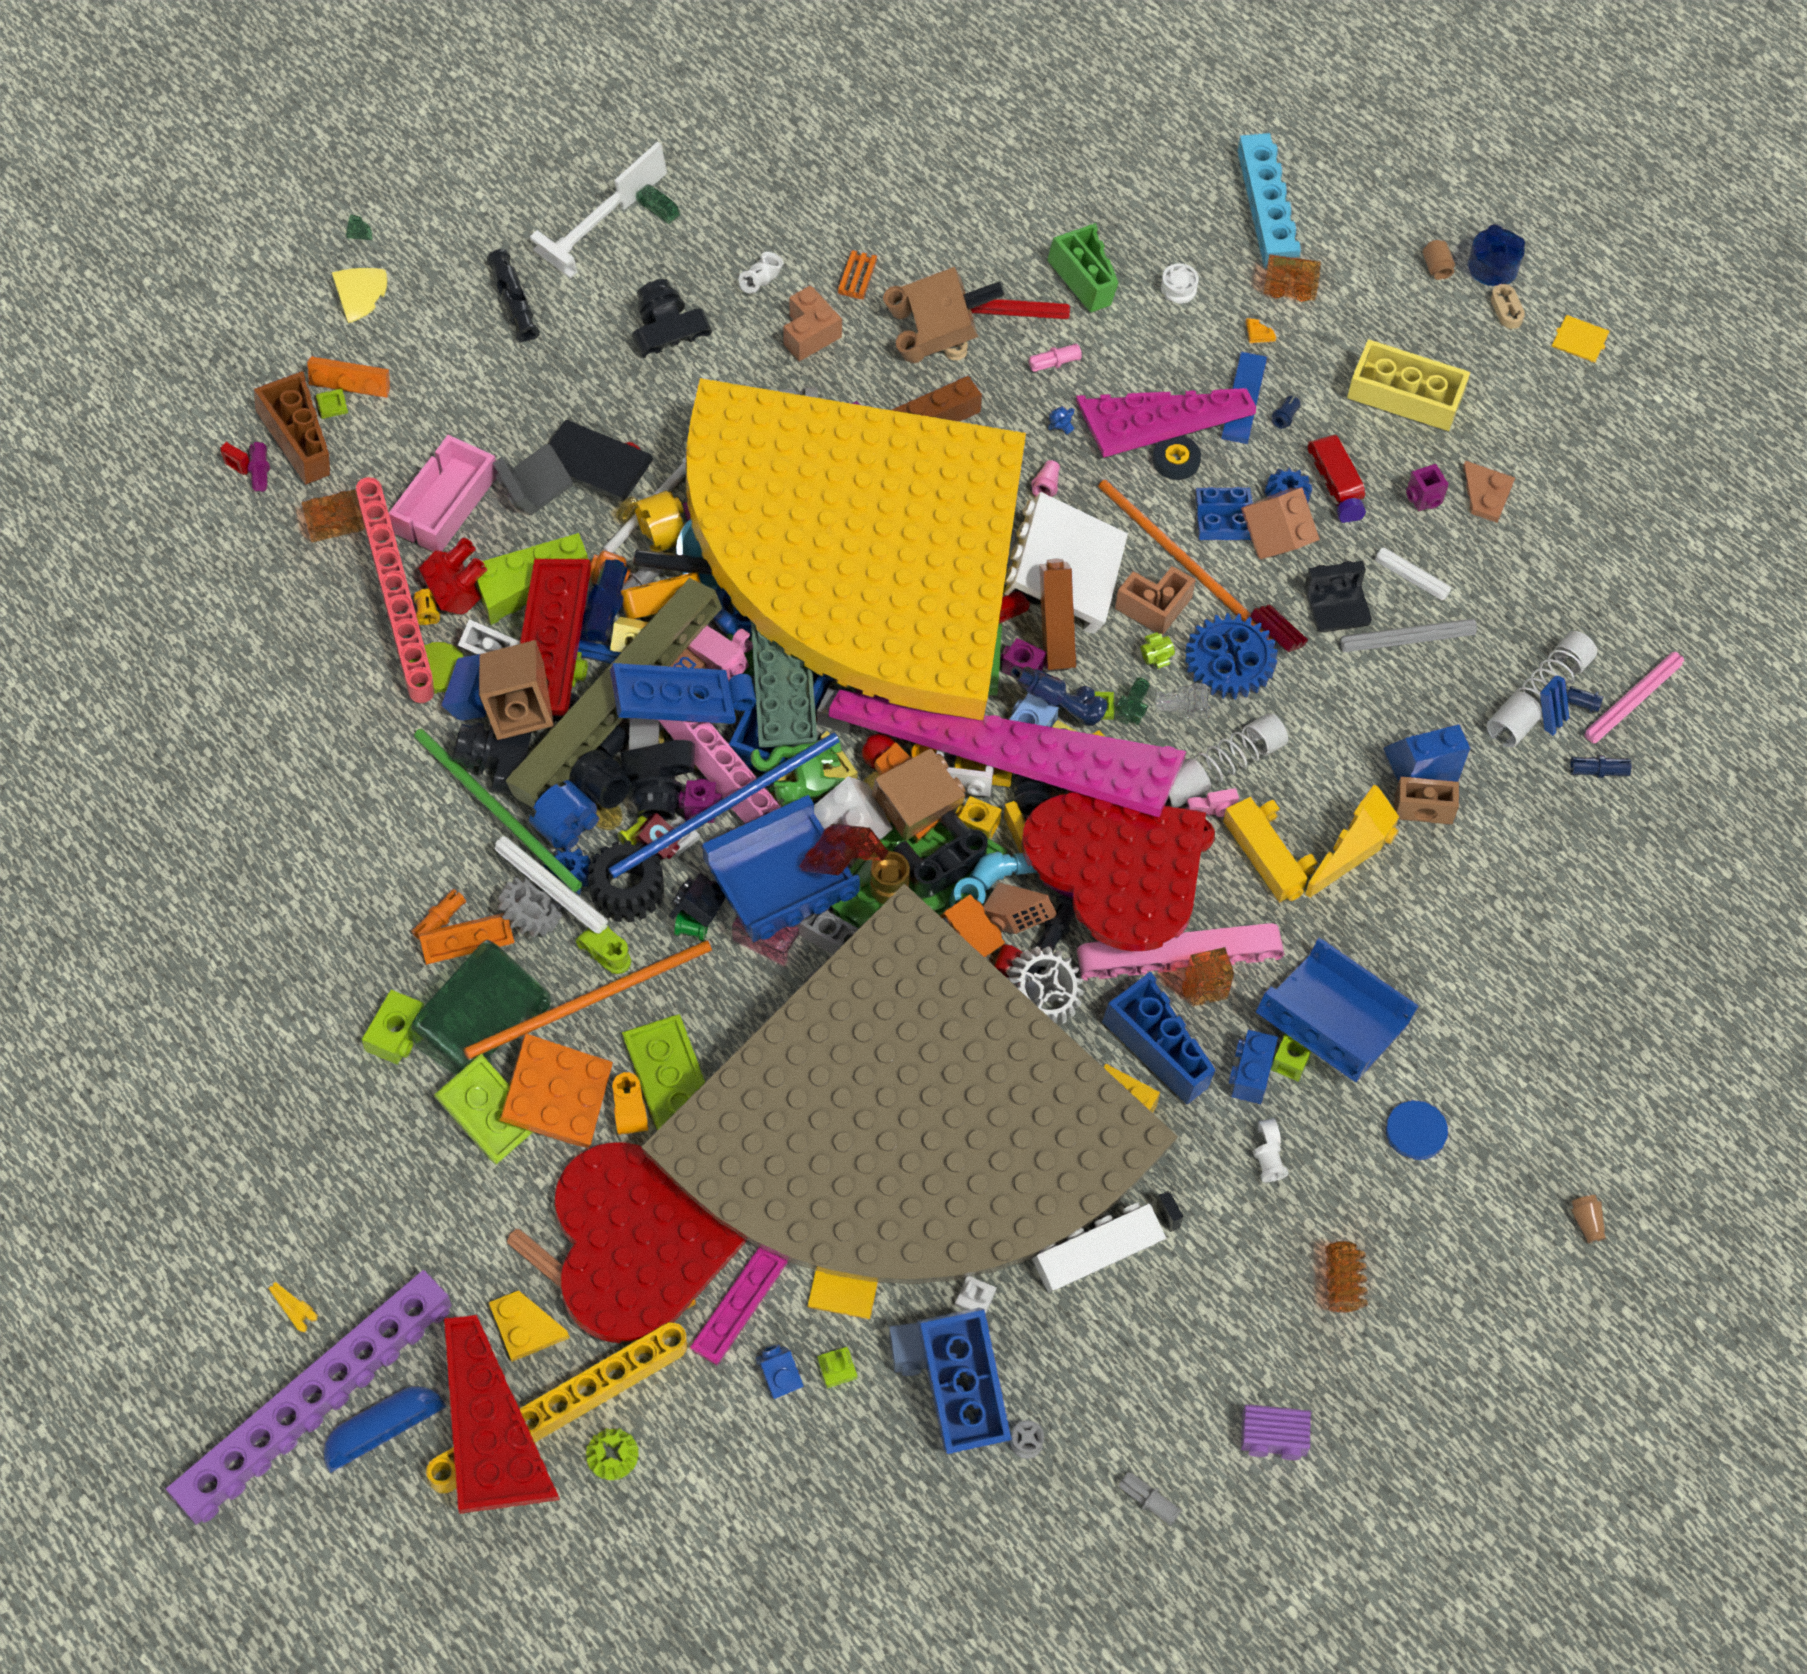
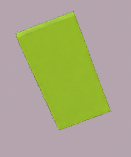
M680 1014L622 1032L656 1130L705 1083Z

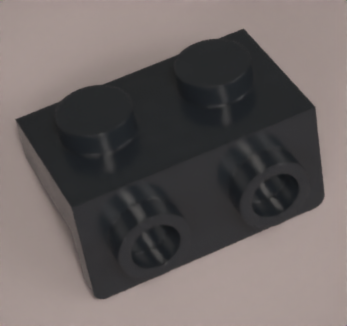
M700 872L694 880L688 877L681 885L677 895L670 903L673 909L668 916L673 920L683 909L703 926L707 927L716 916L726 896L717 882L711 881Z

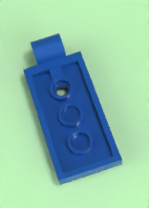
M613 663L610 669L618 718L734 724L736 721L734 708L739 711H746L756 705L752 678L747 674L735 675L728 682L726 670ZM694 694L701 695L703 699L696 697Z

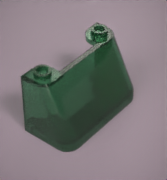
M485 940L415 1017L411 1031L416 1048L456 1076L478 1057L476 1056L468 1060L464 1054V1048L519 1024L527 1014L530 1017H535L537 1014L540 1015L546 1012L551 1004L550 993L491 940ZM498 1047L482 1054L490 1064L492 1061L491 1055Z

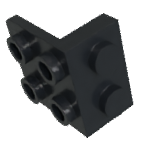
M1346 561L1336 565H1318L1314 568H1309L1304 589L1316 628L1319 632L1364 627L1371 624L1372 617L1361 586L1366 571L1363 561Z

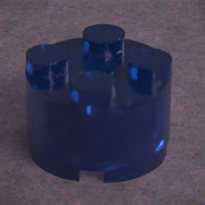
M1490 225L1488 229L1478 233L1473 240L1468 258L1470 274L1475 280L1487 286L1510 284L1519 273L1525 253V241L1515 233L1503 229L1500 225Z

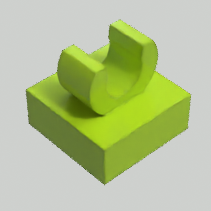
M848 1347L817 1356L826 1388L858 1379Z

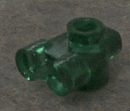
M1137 677L1128 697L1121 696L1114 709L1119 712L1117 720L1127 725L1130 721L1139 726L1142 717H1144L1149 705L1142 702L1151 685L1147 680Z

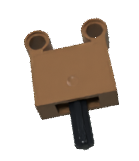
M955 267L904 286L888 288L884 293L883 301L892 316L896 319H905L913 312L918 329L917 334L909 330L900 333L896 339V347L907 362L918 363L925 356L977 338L978 334L970 309L1003 297L1004 289L1000 282H996L966 293L962 279Z

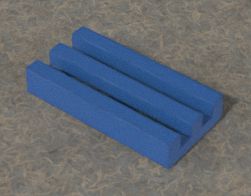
M1558 675L1554 676L1540 692L1544 729L1552 736L1557 733L1556 727L1560 729L1563 726V720L1567 721L1570 718L1565 678Z

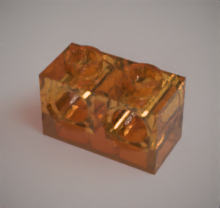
M1225 947L1190 955L1188 967H1185V980L1182 981L1181 985L1184 997L1191 999L1193 1007L1203 1005L1208 1000L1209 1003L1228 999L1234 971Z

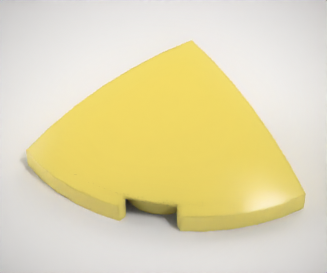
M354 268L332 272L348 323L359 320L376 308L374 303L380 295L381 297L385 295L387 288L385 269Z

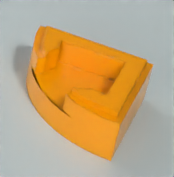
M1246 318L1249 343L1276 341L1273 329L1259 323L1260 321L1257 319Z

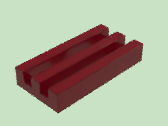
M1270 604L1266 605V607L1261 606L1259 609L1255 608L1252 611L1250 617L1257 624L1261 623L1263 630H1269V635L1287 652L1300 649L1308 642V639Z

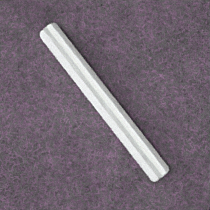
M503 836L496 841L495 850L591 930L600 934L607 928L608 920L509 838Z

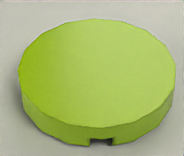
M446 642L426 644L424 647L432 673L434 694L446 692L457 659L462 658L463 654L454 645ZM412 659L409 662H417L419 659ZM419 683V684H416L415 686H417V687H422V686H425L426 684H425V683Z

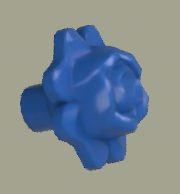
M1061 406L1052 411L1049 415L1050 424L1048 425V430L1050 431L1054 428L1062 429L1066 435L1072 432L1075 428L1070 422L1075 409L1070 408L1067 410L1064 406Z

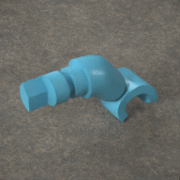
M1001 852L987 854L979 859L969 878L961 879L956 884L949 897V905L952 907L961 900V893L971 894L975 900L983 904L985 891L997 880L1004 879V876H1011L1012 872L1015 875L1037 873V871L1031 865L1028 866L1023 853H1014L1013 857H1010L1009 854L1002 855Z

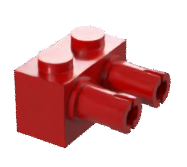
M462 537L457 545L448 553L435 550L418 568L440 609L459 615L467 613L482 598L475 586V582L487 572V567H484L485 564L478 558H474L465 568L463 562L476 550L473 546L474 544L468 538Z

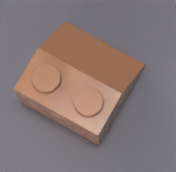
M1302 487L1289 488L1241 507L1256 554L1260 560L1292 551L1320 540Z

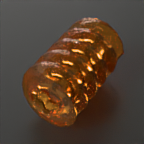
M1334 1242L1325 1248V1253L1328 1256L1326 1258V1265L1328 1267L1326 1276L1329 1280L1327 1282V1289L1329 1291L1327 1300L1330 1304L1328 1310L1332 1312H1354L1369 1305L1366 1299L1359 1298L1367 1295L1368 1289L1358 1286L1367 1282L1365 1275L1358 1274L1367 1269L1366 1264L1357 1262L1365 1259L1366 1253L1356 1250L1357 1245L1353 1242Z

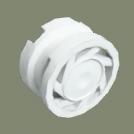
M1181 263L1172 264L1167 267L1162 276V295L1173 303L1181 304L1191 301L1196 295L1199 280L1196 270L1187 264Z

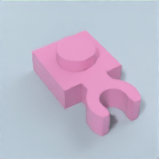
M1236 788L1211 792L1207 794L1206 798L1193 797L1187 799L1188 806L1186 809L1206 812L1208 816L1224 817L1226 808L1238 803L1239 796Z

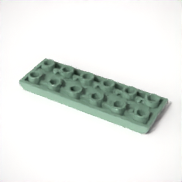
M751 621L759 747L800 745L816 742L817 728L812 670L804 666V661L794 655L789 656L784 653V648L774 640L770 642Z

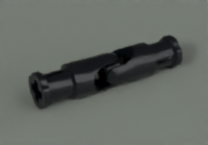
M496 249L489 253L487 262L494 270L493 277L502 296L510 322L516 327V337L521 343L537 339L540 331L533 323V313L521 288L519 277L515 268L510 264V254L506 249Z

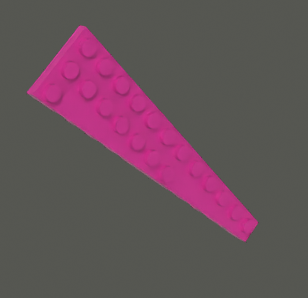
M839 690L829 707V717L1156 817L1161 815L1186 755V751L1178 750L1171 746L1161 747L1003 719L996 715H984L983 720L929 712L889 703V699L874 696L873 698L865 694Z

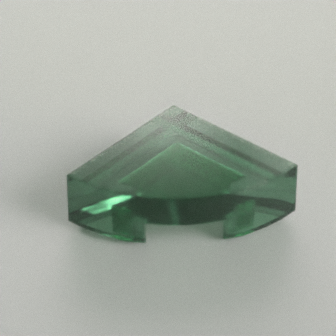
M350 214L346 231L347 239L373 240L371 227L360 216Z

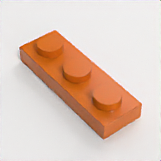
M312 356L307 362L309 385L342 389L343 391L385 398L389 394V369Z
M505 913L419 933L426 965L515 943L509 919H503L502 916Z

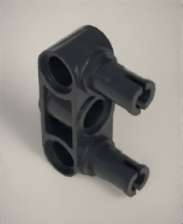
M953 810L944 814L940 820V823L954 838L953 841L941 846L927 858H920L907 841L899 843L893 850V852H898L907 859L910 867L909 879L913 883L915 893L921 897L930 898L935 896L951 884L960 881L973 871L981 857L987 855V836L980 830L968 828ZM975 846V847H978L979 849H978V850H971V849H969L968 847ZM923 877H930V878H932L933 880H931V881H924V880H922L921 878H923Z

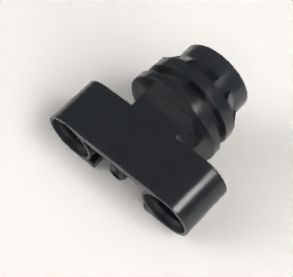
M667 279L651 281L637 291L639 299L638 311L645 326L635 330L632 333V337L642 358H646V355L654 352L657 354L663 352L662 345L672 342L673 345H678L680 339L687 337L689 342H693L695 338L711 335L712 329L703 309L697 308L681 313L685 308V303L681 299L679 292L671 287Z
M482 723L470 726L461 724L452 761L462 763L467 770L471 771L476 766L478 767V774H483L485 767L494 769L491 791L514 796L505 780L527 757L532 732L497 740L491 724L488 730L484 729V724Z
M673 740L624 751L620 754V768L624 770L625 775L631 780V799L636 806V816L638 818L643 816L647 819L655 813L665 821L672 820L675 817V808L679 804L680 791H682V784L675 780V776L694 771L695 744L693 742Z

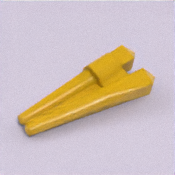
M274 1282L273 1286L268 1288L299 1332H306L307 1325L303 1322L306 1317L311 1322L317 1320L318 1314L313 1311L311 1306L303 1300L299 1301L277 1282Z

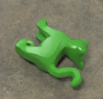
M816 742L776 747L767 760H763L759 750L755 749L750 755L751 762L760 771H770L778 766L783 757L792 758ZM840 742L793 770L795 782L775 781L773 786L768 788L769 792H774L776 801L782 807L807 795L814 799L830 792L845 779L826 777L823 771V765L828 764L831 768L841 766L837 754H834L842 751Z

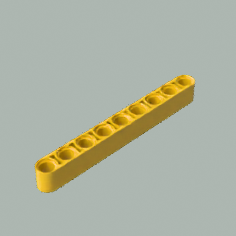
M677 1323L665 1324L521 1407L520 1411L525 1422L529 1419H535L539 1422L534 1429L529 1430L534 1443L681 1358L687 1350L685 1329ZM670 1337H677L681 1340L674 1347L664 1344ZM643 1353L653 1356L647 1363H640L636 1360ZM613 1370H622L624 1372V1375L617 1380L608 1377L609 1373ZM586 1386L596 1388L595 1393L590 1396H583L580 1394V1391ZM560 1402L568 1405L566 1410L561 1413L551 1411L552 1406ZM453 1447L432 1459L426 1469L430 1485L438 1493L446 1494L457 1489ZM439 1471H451V1475L447 1480H435V1476Z

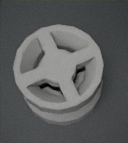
M1027 1420L1018 1423L1012 1431V1451L1023 1459L1036 1457L1041 1452L1044 1442L1043 1429L1039 1424Z

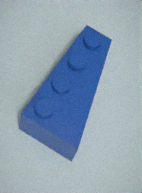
M1150 971L1108 1003L1102 1023L1188 1105L1209 1088L1215 1068L1196 1039L1190 1037L1185 1029V1022L1181 1016L1177 1017L1170 1006L1169 998L1165 992L1160 991L1155 983L1156 978Z

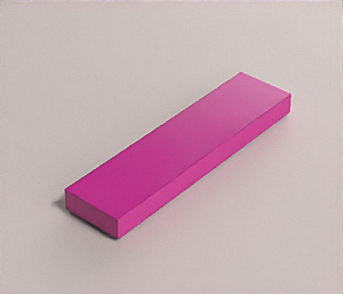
M759 1247L694 1340L690 1350L718 1366L787 1265V1260Z

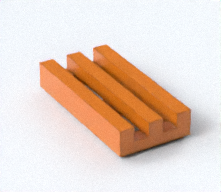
M852 250L838 288V294L863 300L877 262V255H872L870 258L867 257V253L862 252L861 255H857V251ZM855 260H857L859 262L855 274L853 276L849 290H845ZM865 262L869 263L859 293H857L855 289Z

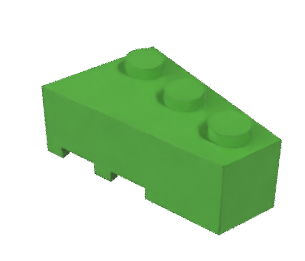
M1096 223L1054 237L1047 259L1090 313L1112 305L1118 286V280L1110 259H1107L1104 253V243L1099 240L1097 235L1098 228Z

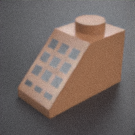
M1003 883L997 884L983 906L985 915L992 924L996 925L1001 932L1005 931L1013 934L1050 920L1057 914L1047 894Z

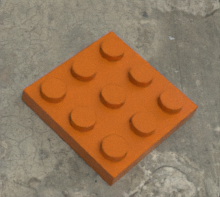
M526 1033L522 1039L499 1121L576 1146L589 1148L613 1062Z

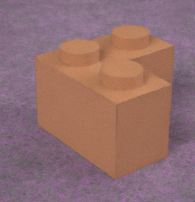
M811 285L789 297L790 317L793 321L783 326L784 346L799 362L842 337V318Z
M1171 566L1159 583L1155 584L1133 571L1118 589L1115 609L1158 634L1161 633L1163 636L1192 599L1196 579Z

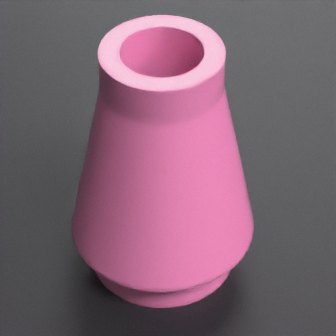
M1046 461L1043 468L1031 482L1032 493L1035 497L1040 492L1050 497L1057 493L1060 465L1056 461Z

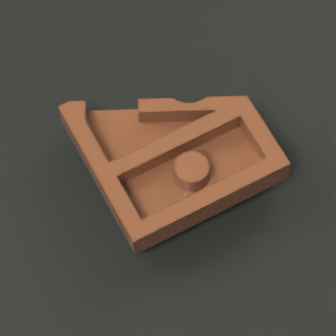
M1465 461L1463 472H1465L1466 488L1470 498L1471 514L1498 523L1515 477Z

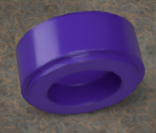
M1350 498L1343 501L1337 507V514L1339 520L1342 523L1360 521L1365 516L1366 510L1360 499Z

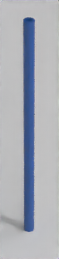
M834 732L616 863L608 868L610 874L614 879L828 750L840 742Z

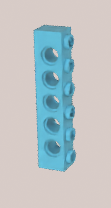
M1270 133L1240 135L1237 152L1264 268L1295 266L1296 257H1300L1301 248L1300 242L1295 241L1296 225L1290 219L1291 204L1286 202V183L1281 181L1282 166L1276 160L1277 145L1272 143Z

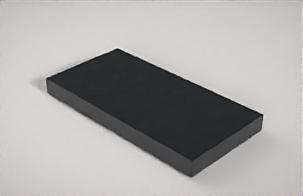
M567 419L564 420L548 443L554 448L574 482L622 502L626 501L654 460L652 455Z

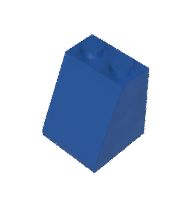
M1460 724L1407 737L1385 746L1383 749L1398 783L1400 777L1458 782L1469 754L1470 746Z

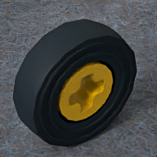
M1181 435L1158 442L1153 450L1152 462L1155 469L1162 476L1169 479L1182 480L1191 477L1197 472L1201 463V451L1192 439ZM1173 454H1178L1181 460H1176Z

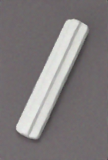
M1381 548L1376 555V562L1440 600L1446 599L1451 591L1449 585L1390 550Z

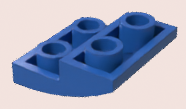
M1196 488L1199 540H1252L1241 507L1253 503L1250 488Z

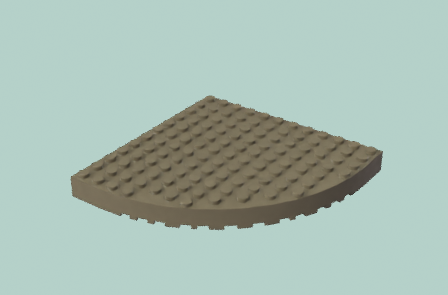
M903 884L641 1147L643 1153L698 1206L708 1212L717 1222L738 1233L739 1236L792 1264L830 1275L869 1282L923 1284L966 1279L969 1276L994 1273L997 1270L1030 1260L1051 1245L1056 1244L1058 1246L1062 1244L1072 1234L1081 1228L1085 1229L1092 1222L1103 1216L1122 1199L1175 1144L1178 1136L906 884Z

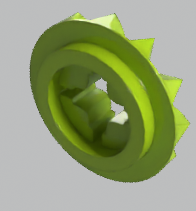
M620 1427L618 1429L605 1428L602 1432L594 1434L586 1450V1460L590 1470L596 1476L605 1480H618L627 1476L635 1468L639 1457L638 1445L633 1436L623 1431ZM603 1444L612 1449L620 1446L618 1455L622 1462L618 1459L615 1460L613 1457L604 1460L607 1454Z

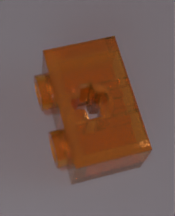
M1269 255L1263 294H1268L1274 298H1296L1302 302L1308 300L1315 301L1319 286L1321 261Z
M356 489L341 491L337 494L301 502L312 543L365 530Z

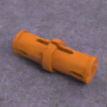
M452 889L437 906H432L428 910L429 914L411 930L412 934L419 939V933L447 926L452 915L466 903L464 896L460 892L457 893L455 889Z

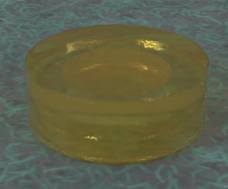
M629 496L619 507L616 518L626 524L635 514V509L638 508L634 505V502L639 500L634 496Z
M600 804L597 805L596 814L599 816V821L596 826L598 828L613 830L621 824L623 816L619 806L606 809Z

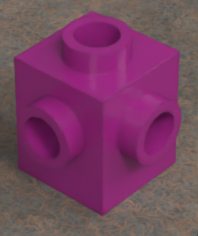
M1435 463L1411 472L1406 495L1408 500L1414 503L1418 511L1428 508L1434 509L1443 504L1449 483Z
M705 779L687 780L686 791H680L679 808L685 811V821L721 801L722 793H717L716 782H710ZM715 818L707 823H715Z

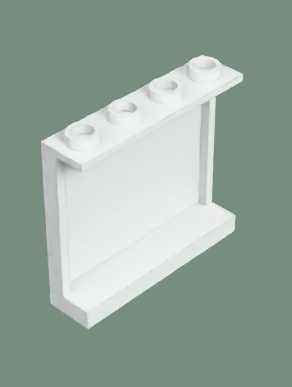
M1040 492L1033 500L1029 499L1023 509L1025 519L1017 531L1016 536L1019 538V541L1010 556L1013 563L1005 575L1007 585L1004 594L1008 596L1016 588L1041 600L1039 564L1047 563L1049 559H1063L1072 568L1074 616L1085 620L1083 631L1094 634L1106 622L1128 533Z

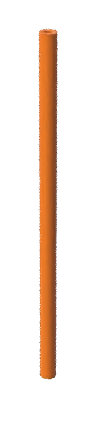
M1106 479L1100 482L1098 485L1100 490L1236 615L1241 614L1243 622L1250 617L1251 613L1116 488ZM1252 619L1251 625L1255 626L1257 623Z
M705 940L463 1049L464 1054L468 1060L526 1033L712 951L711 945L708 940Z

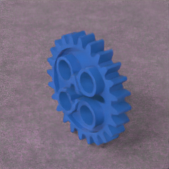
M1226 613L1225 620H1221L1218 615H1215L1214 623L1205 619L1203 627L1197 625L1195 634H1190L1189 643L1186 645L1185 652L1187 654L1185 662L1189 663L1188 673L1195 672L1193 675L1194 682L1202 680V690L1210 686L1211 695H1214L1219 690L1223 699L1226 697L1227 692L1232 694L1233 699L1237 698L1238 692H1241L1247 698L1249 689L1258 693L1260 685L1267 686L1268 678L1273 677L1274 669H1276L1277 665L1276 657L1278 650L1273 649L1275 640H1268L1269 630L1260 632L1261 623L1252 626L1251 617L1243 622L1241 621V614H1238L1235 620H1231L1229 613ZM1234 639H1242L1245 642H1237ZM1209 646H1214V647H1216V648H1218V649H1217V650H1212V649H1210V648H1208V647H1209ZM1245 662H1251L1254 666H1248ZM1223 669L1228 671L1229 673L1223 674L1217 670Z

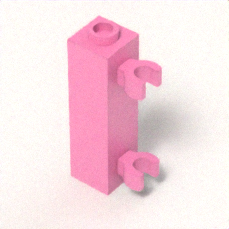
M706 626L687 648L706 663L707 669L726 670L729 682L730 678L742 674L749 667L744 653L749 652L753 648V643L747 639L750 637V633L744 629L738 630L733 636L732 641H730L709 626Z

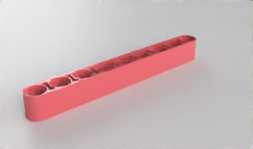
M366 477L361 479L356 485L360 512L409 696L415 702L425 703L431 700L434 695L430 665L381 484L375 478ZM393 587L399 588L397 590H390ZM399 611H406L403 614H397ZM405 635H413L410 638H403ZM412 659H419L417 662H408ZM419 683H425V684H426L425 686H422V687H416V686H415L416 684H419Z

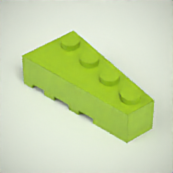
M579 533L482 561L485 564L484 567H487V572L475 584L482 597L481 600L490 625L500 621L499 619L510 613L513 614L519 611L521 607L527 605L534 559H588Z

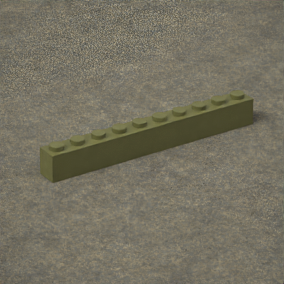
M689 578L664 607L660 608L654 618L641 629L634 640L623 649L622 653L613 663L670 667L722 609L716 591ZM612 664L604 670L595 683L586 690L585 694L567 711L565 716L531 750L525 760L505 780L516 799L533 808L538 799L555 784L562 787L565 784L564 781L569 780L570 772L577 760L585 753L596 750L622 721L623 718H618L610 674Z

